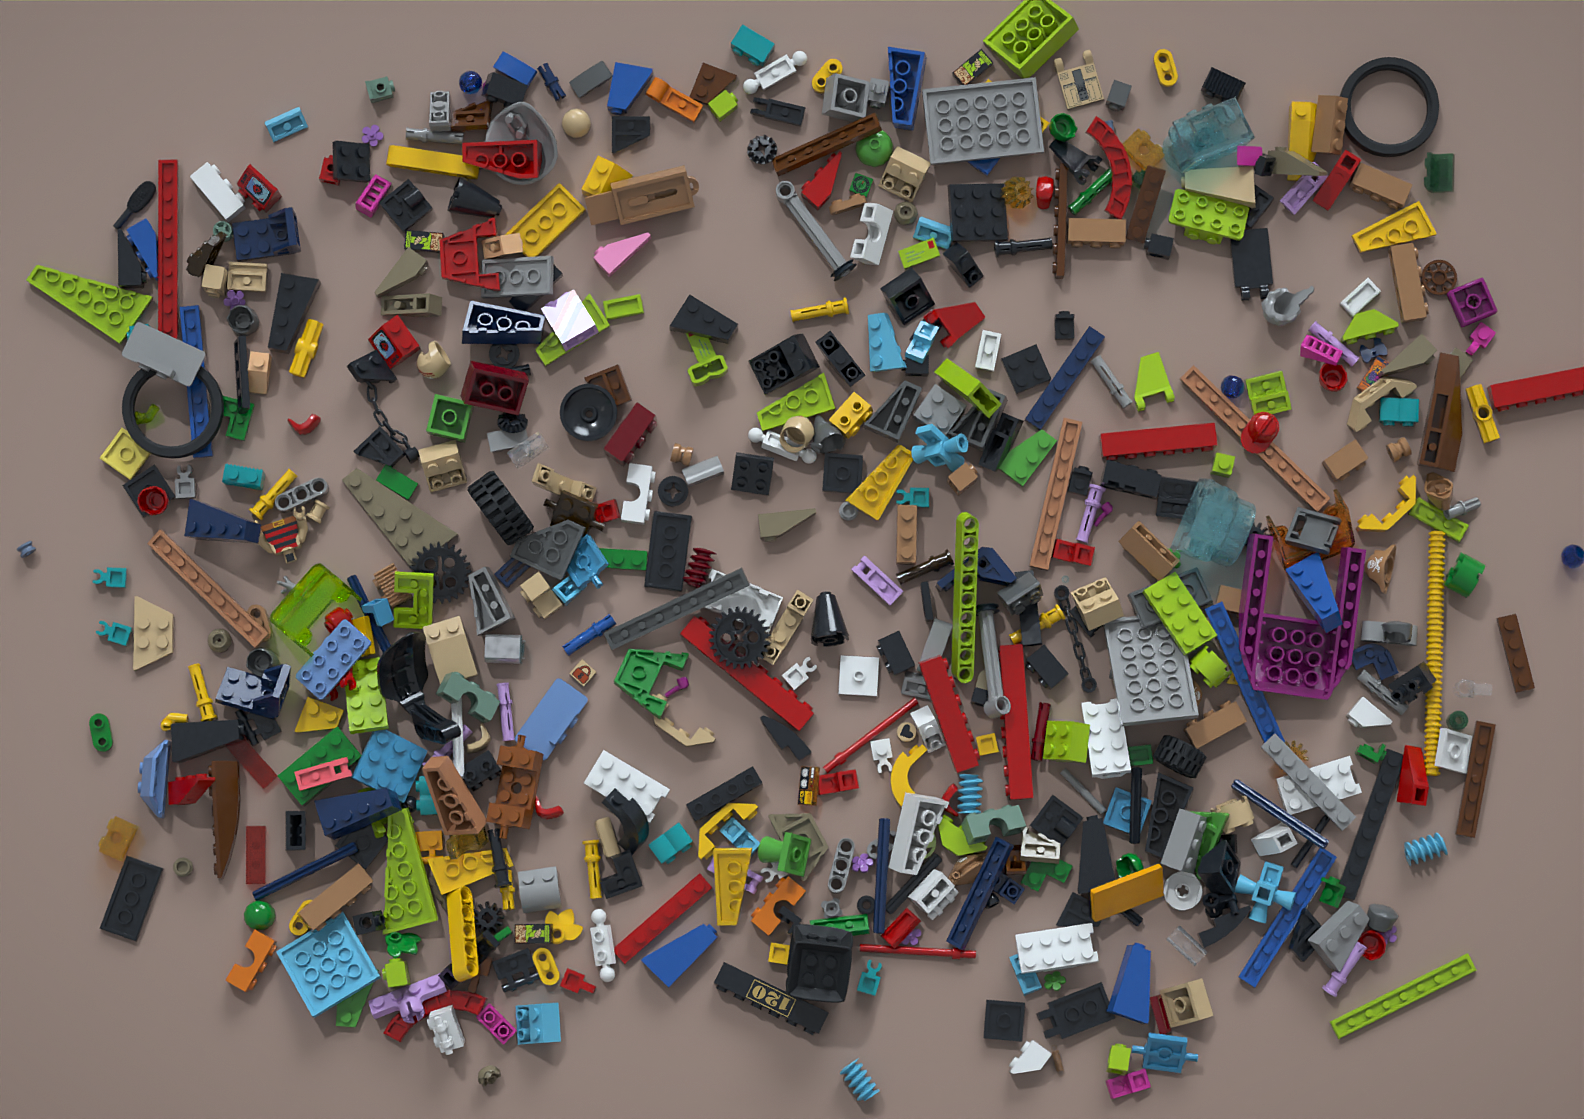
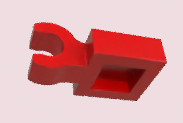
M567 968L560 984L561 987L575 993H579L580 988L594 993L596 986L584 981L585 975Z

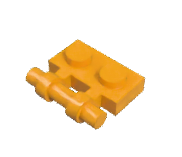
M442 830L415 832L420 851H429V856L422 857L423 864H428L427 859L443 857L436 856L435 850H443Z

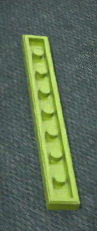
M1466 953L1330 1021V1024L1337 1038L1340 1039L1477 970L1469 954Z

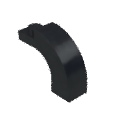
M614 788L601 803L622 823L624 835L617 844L625 851L630 850L633 855L648 838V820L644 811L633 797L628 800Z
M488 930L484 931L476 939L478 966L500 944ZM452 963L438 975L450 990L460 983L453 976Z

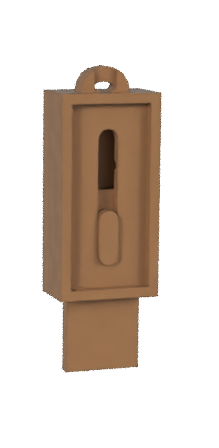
M683 165L610 183L612 191L584 198L591 225L619 219L620 224L624 225L695 207L692 196L698 192L699 183L695 177L687 176L685 166Z

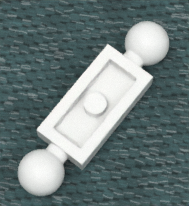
M797 51L793 54L792 59H789L786 54L755 72V80L748 79L744 82V91L748 94H754L758 90V86H761L764 91L796 73L795 65L803 66L807 62V55L802 51Z
M752 428L748 433V438L751 442L758 443L761 441L763 442L761 448L797 461L800 456L805 463L811 464L817 458L816 452L810 448L797 453L786 451L780 443V434L768 430L767 434L764 435L761 429ZM784 436L785 441L792 447H801L804 445L797 444Z
M596 909L591 914V919L596 924V927L590 928L595 965L602 966L600 971L601 980L610 982L615 977V971L610 967V964L616 963L611 925H604L607 917L605 911Z

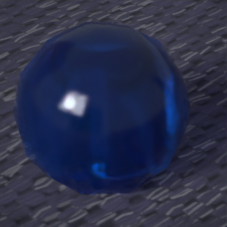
M468 70L459 77V87L466 94H475L482 88V78L477 72Z
M1229 375L1222 380L1220 388L1226 397L1237 398L1244 392L1245 384L1241 378Z
M1568 545L1562 550L1561 560L1569 568H1578L1584 563V550L1578 545Z

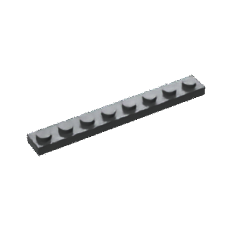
M741 567L605 631L604 635L611 650L744 589L750 586V583Z

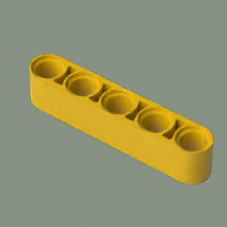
M395 145L389 146L386 161L387 166L454 177L461 176L467 179H478L480 168L462 162V155Z
M462 886L447 894L452 972L454 978L459 982L475 977L479 971L473 896L471 890L466 886Z

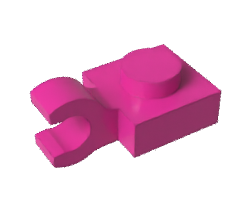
M1480 322L1469 336V339L1473 342L1465 352L1472 356L1479 346L1484 349L1496 332Z

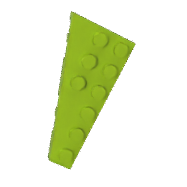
M404 808L388 816V849H386L387 867L384 891L385 910L383 913L386 929L383 930L382 935L439 920L409 808Z

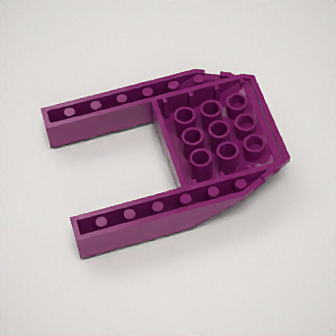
M1249 534L1239 606V651L1252 690L1328 700L1334 688L1339 684L1342 676L1352 664L1366 550L1351 547L1341 548L1335 601L1343 624L1326 633L1317 620L1264 613L1273 536Z

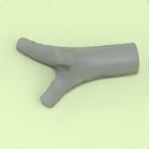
M287 576L283 577L285 582L277 581V584L285 587V589L281 590L282 594L286 592L305 594L306 588L292 583Z

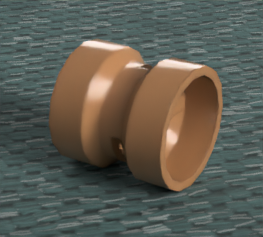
M1404 437L1398 439L1397 443L1386 445L1387 452L1393 462L1400 460L1402 456L1407 457L1412 454L1411 448Z
M675 443L670 461L675 463L682 462L683 465L689 466L694 448L689 446L685 448L681 444Z

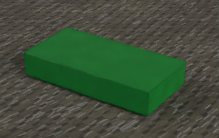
M387 465L383 467L376 481L407 500L411 498L419 485Z

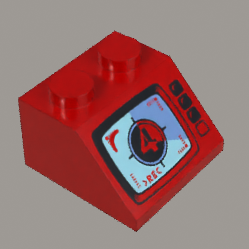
M251 164L247 166L237 182V186L240 188L238 192L245 199L247 197L252 199V205L259 212L263 210L267 213L282 197L278 189Z
M398 315L384 323L368 339L373 348L378 350L390 369H393L421 350L419 344Z

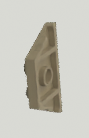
M811 813L768 815L781 841L784 840L785 832L811 839L804 877L800 876L802 881H805L829 848Z

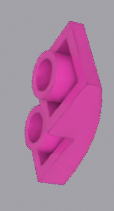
M490 1003L480 1012L479 1016H476L503 1045L517 1031Z

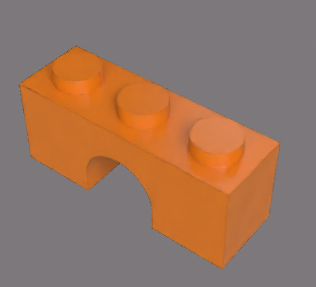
M789 876L786 879L782 877L775 885L778 889L774 894L770 892L763 900L765 905L761 909L757 907L751 914L753 917L751 922L768 936L781 922L774 914V905L784 900L794 906L806 892Z
M254 929L245 945L254 953L255 959L253 964L249 967H242L235 963L225 981L245 992H248L249 989L253 990L258 981L256 980L258 973H263L268 964L265 962L269 955L272 956L277 949L275 945L277 941Z

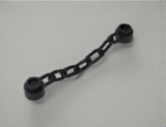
M366 381L368 385L367 399L374 406L373 416L381 427L385 426L393 440L406 446L407 449L404 450L405 456L410 464L414 463L420 457L416 447H410L405 434L391 428L383 411L378 409L376 403L378 399L377 387L371 384L370 381ZM369 389H374L375 399L374 397L370 399ZM381 413L385 421L381 423L376 414L379 415ZM396 433L404 437L402 441L394 437Z
M1059 585L1054 590V597L1058 600L1061 610L1066 613V627L1069 634L1074 637L1073 650L1076 659L1080 660L1082 666L1080 669L1081 688L1084 692L1091 693L1096 689L1097 682L1092 678L1089 668L1085 667L1084 659L1086 653L1084 646L1078 641L1076 635L1078 633L1076 620L1069 613L1071 608L1068 598L1070 594L1069 589L1064 585ZM1063 590L1065 596L1060 597L1058 591ZM1066 600L1068 607L1064 606L1063 608L1061 601ZM1073 621L1075 630L1072 629L1071 632L1069 623ZM1076 646L1077 648L1081 646L1083 656L1079 655L1078 657ZM1087 670L1089 677L1084 679L1083 672L1086 673ZM1086 682L1092 683L1091 689L1086 688Z

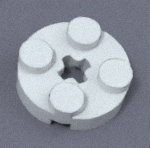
M1180 871L1172 874L1163 886L1165 901L1177 910L1193 908L1202 896V886L1192 873ZM1182 885L1188 890V893L1184 894L1183 897L1180 896V892H1177V889L1181 888Z

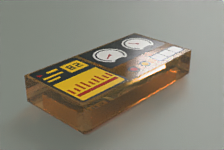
M801 766L798 805H817L820 767Z

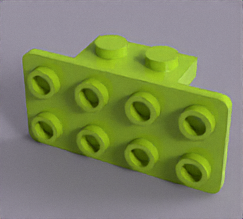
M1176 189L1168 222L1185 227L1183 235L1188 236L1192 240L1200 239L1209 244H1221L1223 237L1242 240L1249 207L1191 191Z

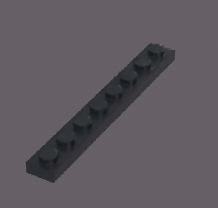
M1386 749V755L1380 765L1339 884L1346 886L1343 897L1355 900L1402 767L1403 754L1390 749Z

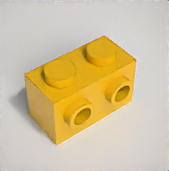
M853 392L832 415L829 421L831 425L837 427L849 439L858 433L863 422L870 419L873 415V409L870 404Z

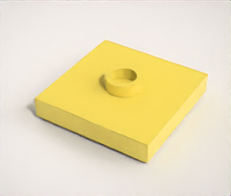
M121 428L100 459L131 480L151 453L137 445L128 431Z

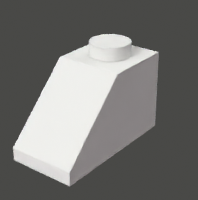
M1361 697L1346 715L1349 718L1348 722L1356 728L1357 726L1360 728L1388 726L1393 722L1364 697Z

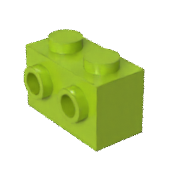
M402 958L390 959L389 964H385V968L382 969L383 979L387 981L388 987L394 988L411 985L408 963L402 961Z

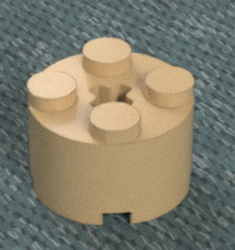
M1241 796L1242 800L1237 801L1235 798L1216 806L1217 810L1214 808L1210 809L1211 812L1230 814L1222 833H1231L1239 825L1246 827L1253 824L1252 819L1255 817L1247 796Z

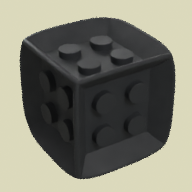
M795 925L793 927L788 956L786 993L789 996L805 1000L830 1003L844 1002L851 971L852 933L844 929L827 926Z

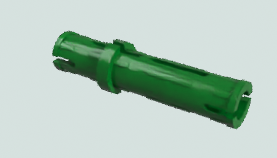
M1108 168L1089 188L1079 193V197L1068 206L1072 214L1077 215L1086 205H1090L1092 199L1112 181L1111 169Z

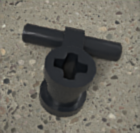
M1208 893L1202 899L1203 905L1206 907L1205 913L1209 918H1218L1223 913V909L1229 907L1232 916L1239 915L1238 901L1235 894L1218 896L1216 893Z

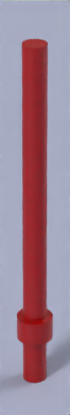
M915 698L911 699L845 751L837 753L834 759L827 763L823 769L828 773L839 764L845 763L849 756L918 705V701Z
M860 944V952L952 957V959L976 958V951L961 950L954 947L953 949L897 946L894 949L888 945Z

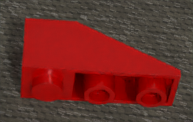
M1345 149L1312 201L1329 211L1362 159Z
M841 151L837 154L833 153L827 160L828 164L824 168L820 167L814 174L815 178L811 182L808 180L801 188L803 190L801 196L817 211L831 197L842 157Z
M1405 745L1397 802L1426 806L1429 785L1422 748Z
M207 774L175 777V781L168 782L169 805L195 804L215 781V777H207Z

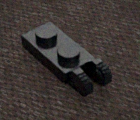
M754 97L753 102L755 104L764 105L767 108L766 111L755 108L751 109L750 114L795 126H802L806 107L773 99L767 100Z

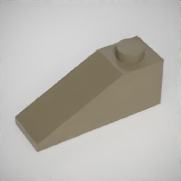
M1275 147V150L1268 151V155L1276 157L1272 174L1327 176V171L1294 151H1286L1287 147Z
M408 247L376 289L375 295L380 298L416 280L419 275L423 276L428 270L427 260Z
M427 293L382 296L381 315L441 316L442 297Z
M1421 334L1377 375L1383 377L1418 368L1423 363L1428 365L1435 358L1433 354L1437 349Z
M816 509L758 514L760 538L765 539V542L776 541V538L783 536L814 516Z

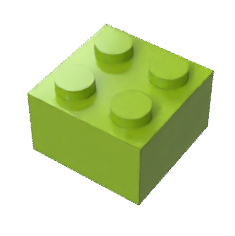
M1047 721L1043 759L1057 762L1086 763L1090 724L1074 721Z

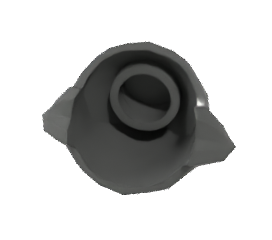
M817 415L814 421L813 442L810 444L812 450L819 454L828 453L836 449L841 450L846 441L843 434L837 427L826 422L820 415Z

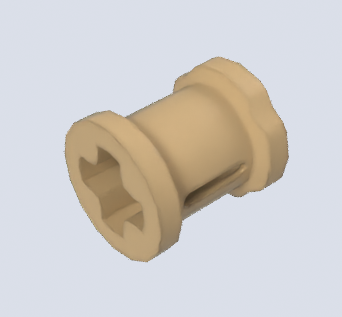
M315 499L314 506L306 516L320 524L322 522L321 518L330 507Z

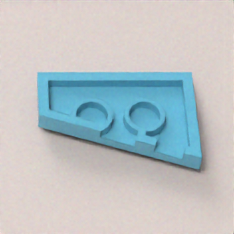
M888 313L868 315L870 372L907 368L900 354V346L896 343L895 332Z

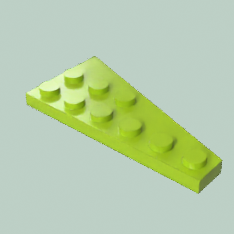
M36 265L26 279L27 282L119 344H122L127 337V332H130L129 326L136 324L153 300V297L149 295H143L77 275L60 272L59 270L41 265Z

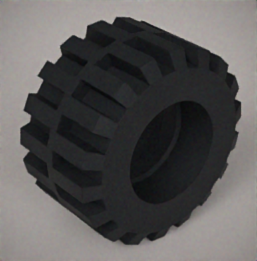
M1170 735L1163 736L1153 755L1156 761L1188 778L1197 777L1207 758L1199 749Z

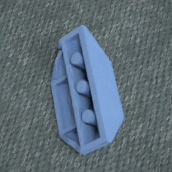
M164 740L146 755L143 762H140L139 773L142 774V782H138V793H140V797L158 818L165 817L171 741Z

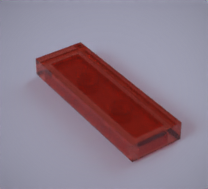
M245 738L243 741L226 747L263 789L278 777Z
M246 826V884H266V826Z

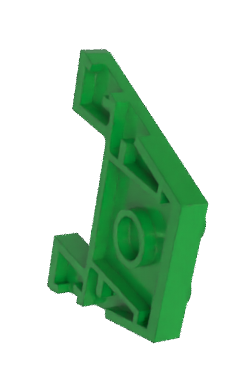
M628 649L614 679V684L655 717L661 719L667 706V701L651 696L652 688L663 665L683 671L689 658V653L674 654L670 653V651L660 653L653 652V650Z

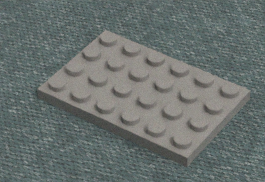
M1036 77L922 89L930 165L1044 153Z
M1137 616L1121 617L1103 625L1121 726L1198 718L1199 713L1188 655H1183L1163 623L1143 630Z

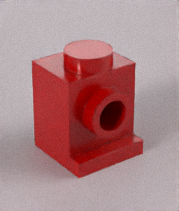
M329 155V158L324 157L319 175L320 182L339 186L341 180H334L333 171L328 170L330 165L333 166V155Z

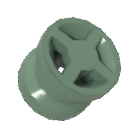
M219 221L214 225V236L222 231L227 234L224 242L232 239L233 229L229 223Z

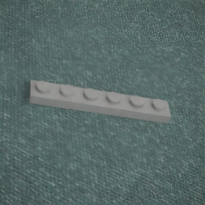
M1273 734L1261 746L1269 757L1341 831L1356 818L1276 734Z

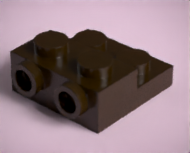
M220 231L215 236L212 235L209 241H204L195 253L189 255L187 259L189 264L186 271L192 276L200 277L203 275L206 264H215L227 234Z

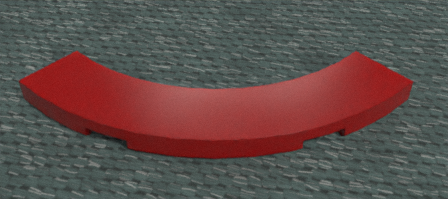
M1095 116L1085 133L1091 136L1102 148L1111 168L1112 189L1104 211L1116 219H1122L1129 204L1132 186L1129 158L1122 142H1120L1112 128Z
M447 990V992L423 1001L422 1005L425 1014L422 1019L429 1016L431 1011L453 1005L454 1010L466 1011L479 1016L487 998L468 991ZM399 1012L390 1021L383 1034L402 1042L409 1030L419 1021L415 1015L413 1016L415 1023H407L403 1021Z

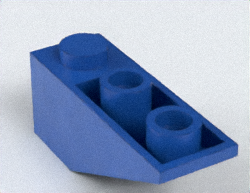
M145 218L126 229L129 233L126 237L132 246L136 245L139 250L136 254L141 262L145 261L148 267L145 270L149 277H154L158 281V236L150 222Z

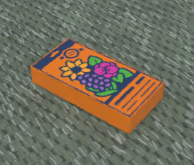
M1377 356L1357 388L1363 392L1382 378L1377 374L1389 362Z

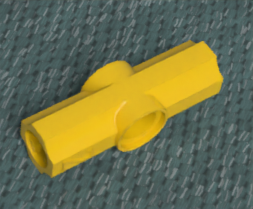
M313 319L307 320L302 337L298 339L295 347V356L289 370L290 374L305 378L310 362L314 359L318 349V340L324 327L323 323Z
M1482 384L1466 388L1465 391L1473 412L1472 416L1477 423L1483 444L1499 439L1500 437L1492 416V409L1488 405ZM1479 409L1486 411V418H1481L1478 415Z

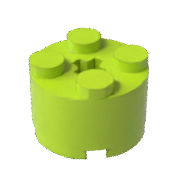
M1205 645L1189 660L1192 663L1190 668L1196 674L1200 672L1205 677L1203 681L1210 688L1213 686L1217 688L1233 672L1231 670L1227 672L1225 670L1227 665L1213 651L1208 652L1206 650L1208 646Z

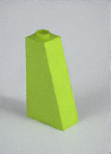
M948 358L934 371L946 385L988 418L1002 405L978 379Z

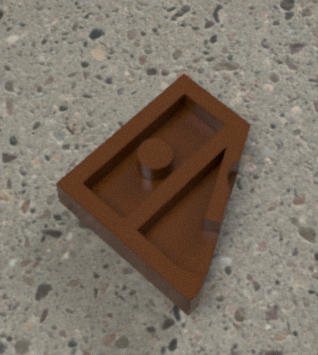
M703 62L689 97L697 102L708 105L732 81L736 80L737 75Z
M486 100L476 105L474 102L465 108L453 111L450 126L452 131L489 129L493 103Z
M617 364L584 377L587 383L606 389L614 398L616 406L632 401L620 365Z

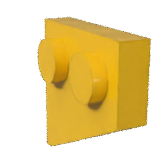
M307 697L295 732L334 729L339 726L344 710Z

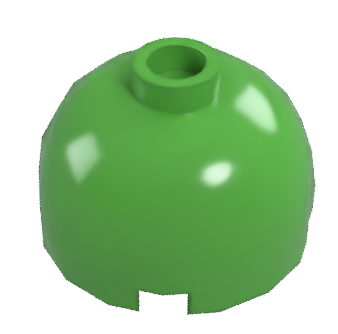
M882 130L856 142L855 151L858 159L863 164L879 167L889 161L893 153V143L889 135Z

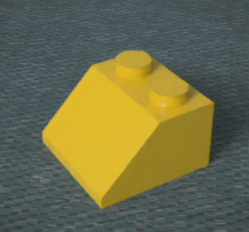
M597 156L581 189L582 194L592 196L612 191L610 183L630 179L633 175L614 162Z

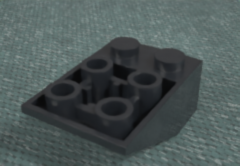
M803 333L792 335L749 360L765 395L820 368Z

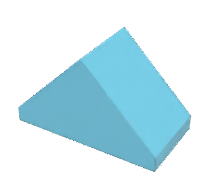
M568 576L557 584L552 591L567 606L588 585L580 589L576 586L571 576Z

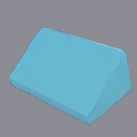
M300 107L265 121L273 142L308 127Z
M920 217L913 238L921 241L934 238L938 247L949 249L951 245L950 226Z

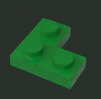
M223 396L224 416L230 418L225 436L245 441L255 404L250 403V409L246 414H239L237 399Z
M1060 859L1059 864L1031 861L1021 883L1037 892L1046 875L1064 883L1072 865Z

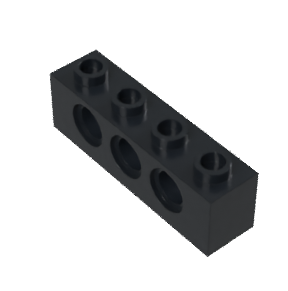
M752 766L687 803L686 806L695 822L763 783Z

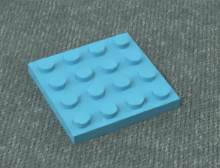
M343 911L335 919L331 918L326 921L327 925L319 932L316 929L313 932L309 931L276 951L314 1018L381 978Z

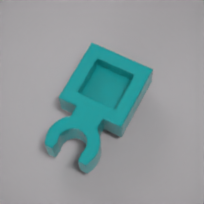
M910 487V493H906L904 490L896 491V494L904 496L903 500H896V504L903 505L906 502H910V505H917V508H929V488Z
M107 567V573L99 569L93 570V573L101 575L99 580H93L94 584L106 582V587L126 588L127 568Z
M99 621V624L105 626V630L103 632L96 631V634L100 636L109 635L108 641L127 646L132 627L113 622L112 627H110L105 621Z
M869 960L867 962L868 973L862 972L857 991L875 996L881 977L876 976V972L880 971L882 964L879 963L878 967L873 969L871 968L872 960Z

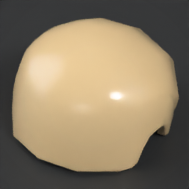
M571 109L565 113L562 119V127L567 135L578 138L588 133L591 122L585 111Z

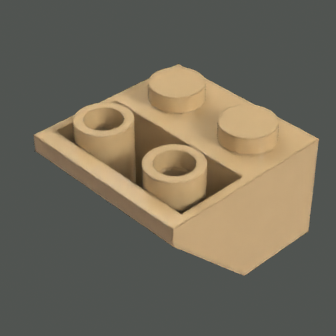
M897 146L890 157L878 186L913 202L930 167V162Z
M456 440L419 449L420 460L430 493L467 483Z
M1106 577L1071 592L1081 618L1089 631L1124 616L1119 598Z

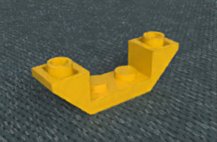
M1414 474L1410 478L1406 475L1399 482L1400 487L1397 489L1407 502L1403 499L1395 507L1397 511L1393 515L1389 512L1381 520L1383 524L1372 513L1369 516L1363 515L1357 521L1359 525L1355 529L1357 531L1386 532L1409 511L1416 502V477Z
M727 803L700 828L698 857L701 860L703 858L707 860L713 855L715 845L705 835L707 833L712 835L719 828L717 826L722 820L726 822L733 815L731 811L734 810L743 821L746 819L750 821L758 813L756 811L758 806L756 804Z

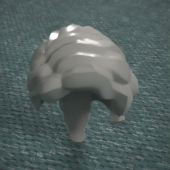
M1310 286V288L1299 291L1296 294L1287 291V288H1278L1275 291H1270L1267 298L1261 303L1263 316L1268 322L1278 326L1292 323L1301 313L1300 305L1309 298V295L1314 293V287Z

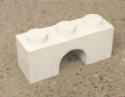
M877 203L864 204L860 221L867 225L868 236L865 240L855 239L851 258L864 264L879 265L893 210Z
M629 463L627 484L637 486L640 489V496L635 501L623 502L622 522L644 525L645 520L649 521L650 509H647L648 501H652L653 490H650V483H654L656 472L652 471V466Z

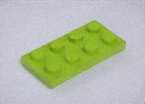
M1176 572L1143 590L1142 593L1184 656L1217 637V633Z
M380 657L358 660L353 665L352 673L356 681V688L350 691L348 683L345 686L350 735L389 729L386 698L380 694L377 680V665Z

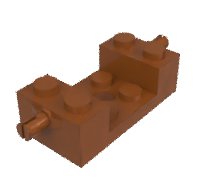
M518 735L516 746L500 745L497 765L502 766L496 801L495 803L489 802L486 822L501 826L499 838L507 839L509 828L516 827L530 830L544 754L524 748L526 738L524 735ZM517 783H520L522 789L518 794H516L514 792V786Z

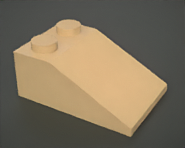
M460 616L423 627L440 684L445 675L451 672L462 674L464 679L478 675Z

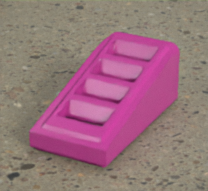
M375 174L355 203L356 210L372 218L380 205L379 202L383 200L392 183ZM377 183V184L383 186L384 188L381 189V188L375 186L374 184ZM371 190L376 191L377 193H379V195H376L375 193L371 192ZM367 196L374 199L375 201L373 202L367 199Z
M1306 335L1300 348L1301 357L1332 365H1337L1343 354L1342 350L1310 335Z

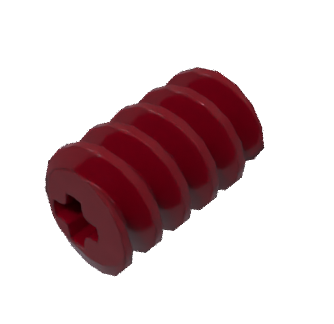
M693 548V552L697 555L690 556L694 562H688V566L691 569H687L685 573L689 577H683V581L687 585L699 588L701 587L700 584L707 583L703 576L710 575L705 570L712 569L708 562H714L715 560L711 555H717V553L704 548Z

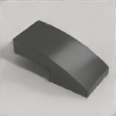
M600 61L569 83L577 96L582 98L594 88L600 87L611 79L613 75L604 61Z

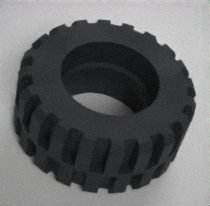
M494 471L487 472L468 487L467 491L507 545H513L533 530L534 525Z

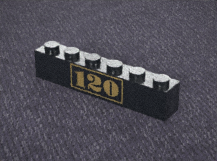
M726 962L723 963L714 981L717 984V989L725 993L727 990L735 993L733 997L743 1002L746 998L752 1001V1006L760 1010L762 1007L770 1010L768 1014L778 1019L781 1015L787 1018L786 1023L795 1027L797 1024L804 1026L803 1031L813 1036L815 1032L819 1034L829 1012L802 999L789 996L785 991Z

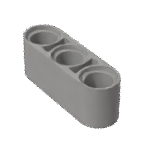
M314 478L278 495L275 499V505L283 513L291 512L294 510V507L297 509L325 496L329 491V485L323 478ZM317 483H324L322 491H315ZM300 491L307 492V496L303 500L297 498V494ZM282 499H289V505L286 508L280 507Z
M937 618L934 619L920 661L937 655L942 656L953 624ZM918 664L917 671H920V672H921L920 667H919V664Z
M1362 621L1361 641L1416 646L1418 626L1413 625L1410 642L1399 643L1391 642L1388 638L1386 641L1383 640L1381 624L1386 622Z
M850 838L841 839L837 845L828 880V888L833 893L843 891L855 849V844ZM849 842L852 846L851 850L843 852L840 848L841 843ZM837 861H845L847 868L844 871L837 870ZM834 879H839L842 882V887L838 890L831 887V881Z

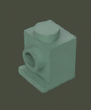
M387 76L372 81H365L371 103L394 98L392 94L395 91L393 80L389 81ZM383 85L384 89L379 91L377 87Z

